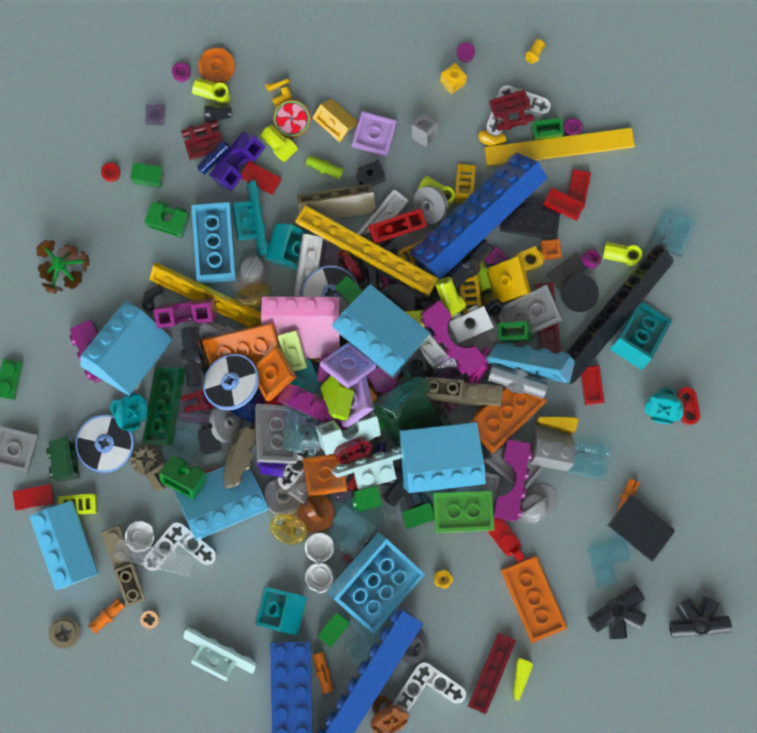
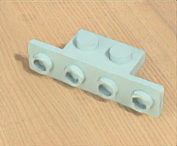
M401 446L394 447L386 453L377 452L370 458H359L350 464H338L336 468L331 469L332 474L336 477H341L354 473L359 490L395 480L393 460L402 458Z
M186 628L183 638L199 646L192 659V664L227 681L235 665L251 674L255 671L257 663L251 657L238 654L235 649L219 644L216 639L202 635L197 629Z

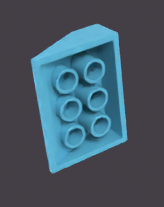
M371 284L344 310L332 325L333 330L376 363L379 368L392 378L396 376L431 334Z
M125 300L81 354V367L130 396L173 339L162 328H157L156 323L141 309Z
M477 422L400 430L404 489L408 493L486 484L485 466Z
M225 466L206 473V484L194 500L174 490L195 541L268 511L267 503L250 468L243 472L241 476L243 479L240 484L229 489L224 487Z
M378 532L326 592L374 634L426 574Z

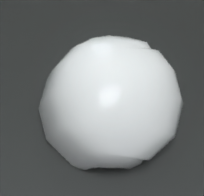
M135 521L125 531L126 544L133 551H145L151 547L155 535L152 526L145 521Z
M314 533L309 536L305 543V552L308 558L314 562H325L330 559L334 552L332 538L325 533Z
M316 562L306 570L305 581L311 590L323 593L334 583V571L328 564Z

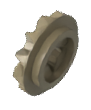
M139 445L133 450L130 457L131 466L137 473L146 475L161 465V454L152 445ZM147 451L148 457L154 459V461H148L144 468V462L138 458L144 457Z
M60 617L50 625L49 639L58 648H70L77 643L80 637V627L72 618ZM63 627L66 630H72L67 634V639L64 636H57L62 632Z

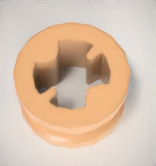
M154 611L144 612L141 616V624L145 628L156 627L159 623L158 614ZM148 614H151V617H155V622L152 621V625H149V622H145V617L148 618Z

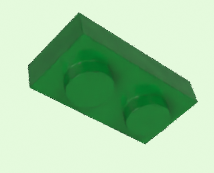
M3 359L0 369V398L15 400L23 367L22 362Z

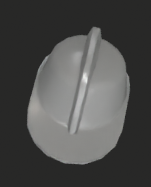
M249 254L242 259L236 270L237 281L233 282V288L236 293L244 297H251L259 292L269 272L267 260L264 257L259 258L257 254Z
M539 484L526 492L525 499H521L520 506L523 507V513L519 519L527 524H535L552 513L558 505L556 490L549 485Z

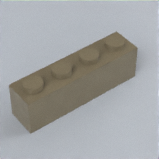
M371 183L297 195L299 213L305 205L332 220L342 217L350 218L361 214L369 215L376 212Z

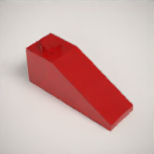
M418 209L369 225L368 228L373 243L376 244L427 227L422 209Z

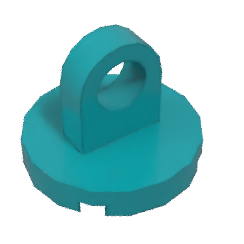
M663 387L659 389L658 393L648 397L645 403V413L651 416V420L654 422L669 425L673 424L674 421L681 420L684 413V405L677 398V393L674 389Z
M131 393L130 396L126 394L121 399L113 400L110 404V411L121 429L135 431L141 427V422L145 421L148 407L142 395Z

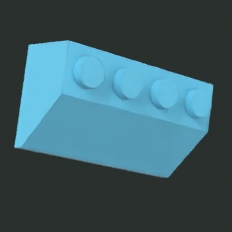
M504 342V344L497 343L486 359L491 365L495 364L510 370L519 369L527 372L529 376L570 383L575 363L570 354L565 352L554 354L548 349L541 348L538 351L533 350V347L522 345L521 348L516 347L515 344L510 342Z
M73 501L44 509L29 516L55 590L70 587L99 574Z

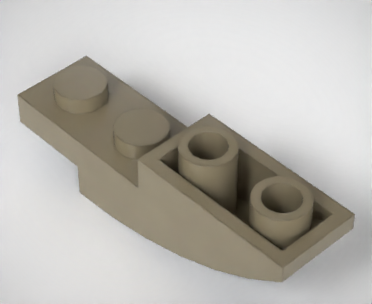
M425 377L424 397L483 407V405L501 407L503 386L465 383L464 380Z
M256 418L250 427L240 428L231 443L224 469V487L226 489L234 486L237 487L243 479L241 477L243 472L247 471L253 463L251 460L254 454L250 451L256 445Z
M120 524L101 531L100 533L112 562L113 571L126 606L128 607L146 600L130 548L126 544Z

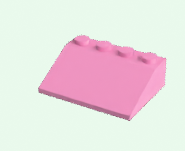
M262 297V325L274 322L277 335L298 330L306 358L321 359L322 355L334 353L340 348V335L332 328L333 323L341 315L340 297Z

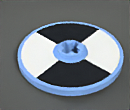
M324 266L308 276L303 285L302 297H329L326 296L328 290H332V292H336L334 297H340L342 314L349 304L337 293L335 287L346 276L357 286L358 283L354 276L344 268Z
M238 354L219 358L209 367L205 374L204 394L213 406L222 410H234L244 406L253 398L258 389L259 373L255 364L247 357ZM230 379H233V380H234V381H232V385H229V384H228V383H230Z
M99 415L89 419L82 425L76 436L75 448L80 461L87 468L95 472L109 473L120 469L128 462L133 452L134 439L131 431L123 430L118 426L114 416ZM107 439V442L110 444L102 449L103 446L100 445V442H104Z

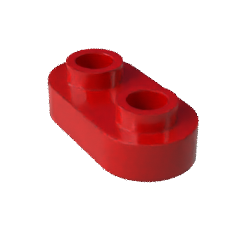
M683 387L677 392V398L684 405L681 421L685 425H694L700 419L697 395L691 387ZM682 395H688V400H684ZM691 413L692 419H688L686 414Z

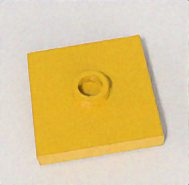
M521 256L488 268L493 294L502 304L531 293Z

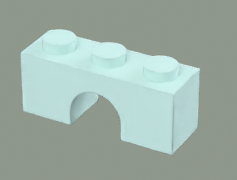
M373 410L345 430H341L334 420L316 426L320 446L326 455L334 454L337 446L357 437H365L367 440H372L381 435L378 418Z

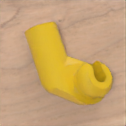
M482 130L478 134L480 142L488 147L506 142L504 133L493 136L486 130Z

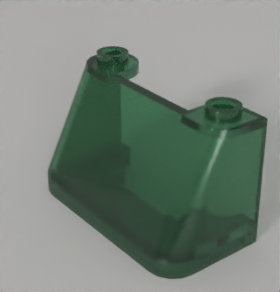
M416 376L380 395L372 402L375 412L397 447L401 446L400 430L452 424L449 418L446 416L442 417L436 413L426 395L430 391V383L425 377Z

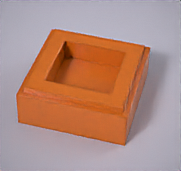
M559 239L540 241L544 260L562 258Z

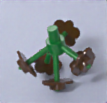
M44 240L36 247V255L38 257L42 256L45 258L50 256L52 258L51 263L45 261L44 264H40L37 268L40 272L39 277L48 282V284H41L46 288L47 292L50 294H57V291L63 292L62 287L55 285L59 271H63L66 274L63 278L65 288L75 289L82 282V272L71 271L69 273L66 266L81 263L82 270L86 272V266L90 265V259L85 254V251L81 250L79 259L77 247L69 246L68 244L58 250L59 256L55 257L52 253L55 249L54 240Z

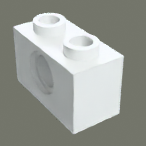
M476 305L468 309V314L462 316L459 313L450 318L451 321L448 323V326L456 344L493 328L484 306L479 308ZM467 318L474 321L472 329H468L464 324Z

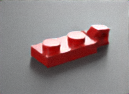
M494 518V531H487L507 557L512 555L517 562H520L525 558L519 550L522 547L520 541L504 520Z

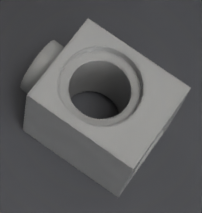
M424 113L411 124L412 139L425 147H428L438 137V121Z

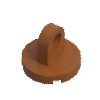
M323 495L310 496L298 508L297 517L299 524L310 533L327 531L333 525L334 517H336L334 504Z
M385 696L376 698L372 706L375 716L370 721L372 731L374 733H395L402 729L408 722L407 718H409L406 708L402 705H394ZM386 702V707L380 711V705Z

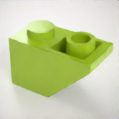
M331 375L320 387L323 399L326 402L329 414L333 418L346 421L349 417L354 389L352 386L346 388Z

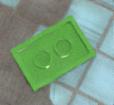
M492 491L433 493L435 533L494 531Z

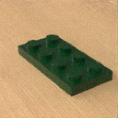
M155 368L142 443L173 446L185 369Z

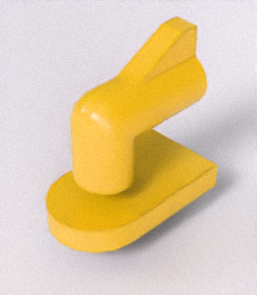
M285 79L281 82L265 84L269 93L289 84L290 80ZM288 87L280 89L282 95L272 99L275 108L284 101L292 99V94Z

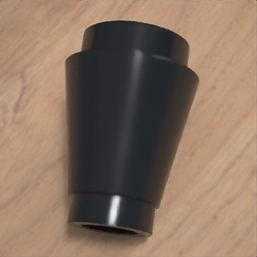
M213 103L204 106V118L209 120V122L231 118V107Z
M485 290L480 294L482 304L488 315L497 316L502 312V302L489 290Z

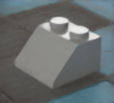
M534 427L531 448L533 449V455L530 464L568 471L574 465L576 445L572 434Z

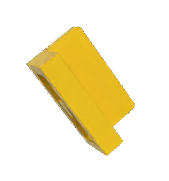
M333 99L322 103L312 117L339 142L344 140L349 130L358 124V121Z

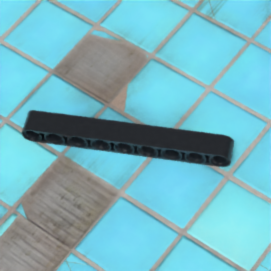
M660 244L651 249L566 352L575 361L570 383L566 384L569 385L577 381L671 267L674 259L664 245Z

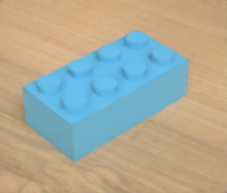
M230 202L191 205L197 281L201 284L237 281Z

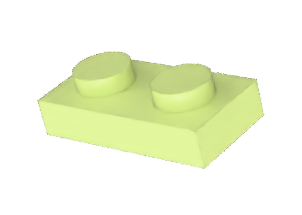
M298 330L279 334L278 339L281 350L292 370L306 369L308 364Z

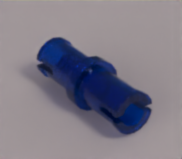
M222 140L213 151L207 153L208 156L197 165V169L205 175L231 149L230 145Z

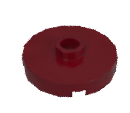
M342 249L337 253V256H342V259H340L341 264L345 270L356 278V282L359 285L364 281L359 270L360 266L354 258L352 259Z

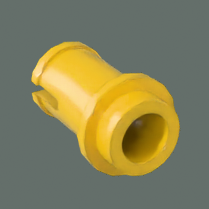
M540 39L535 40L531 49L525 53L527 62L531 64L538 62L539 55L546 46L545 42Z

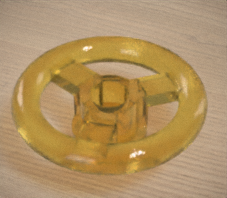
M263 283L246 286L236 293L235 302L239 305H249L253 309L262 306V297L270 296L271 287ZM241 296H247V300H243L240 298Z
M278 514L270 521V532L281 543L296 545L303 542L307 536L305 524L294 515ZM284 519L282 525L276 524L277 521ZM298 526L301 529L300 537H297L295 534ZM277 531L284 532L291 539L282 537Z

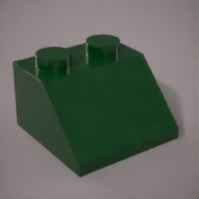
M66 436L48 442L49 447L46 448L48 459H51V467H49L50 478H53L55 482L80 479L75 440Z

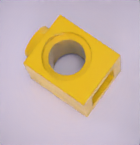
M456 62L442 72L440 82L451 95L463 87L467 81L466 74Z
M536 246L514 256V258L521 256L526 274L542 267L544 263L543 253L541 250H537ZM528 256L533 257L535 263L528 264L525 258Z

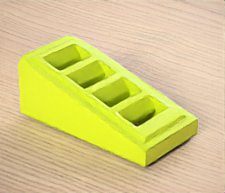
M97 494L58 496V505L63 504L64 500H68V502L75 500V508L78 515L98 514ZM81 499L83 510H79V500ZM86 499H90V509H89V510H87V502H86Z
M519 657L516 662L513 699L517 701L521 698L533 668V663Z

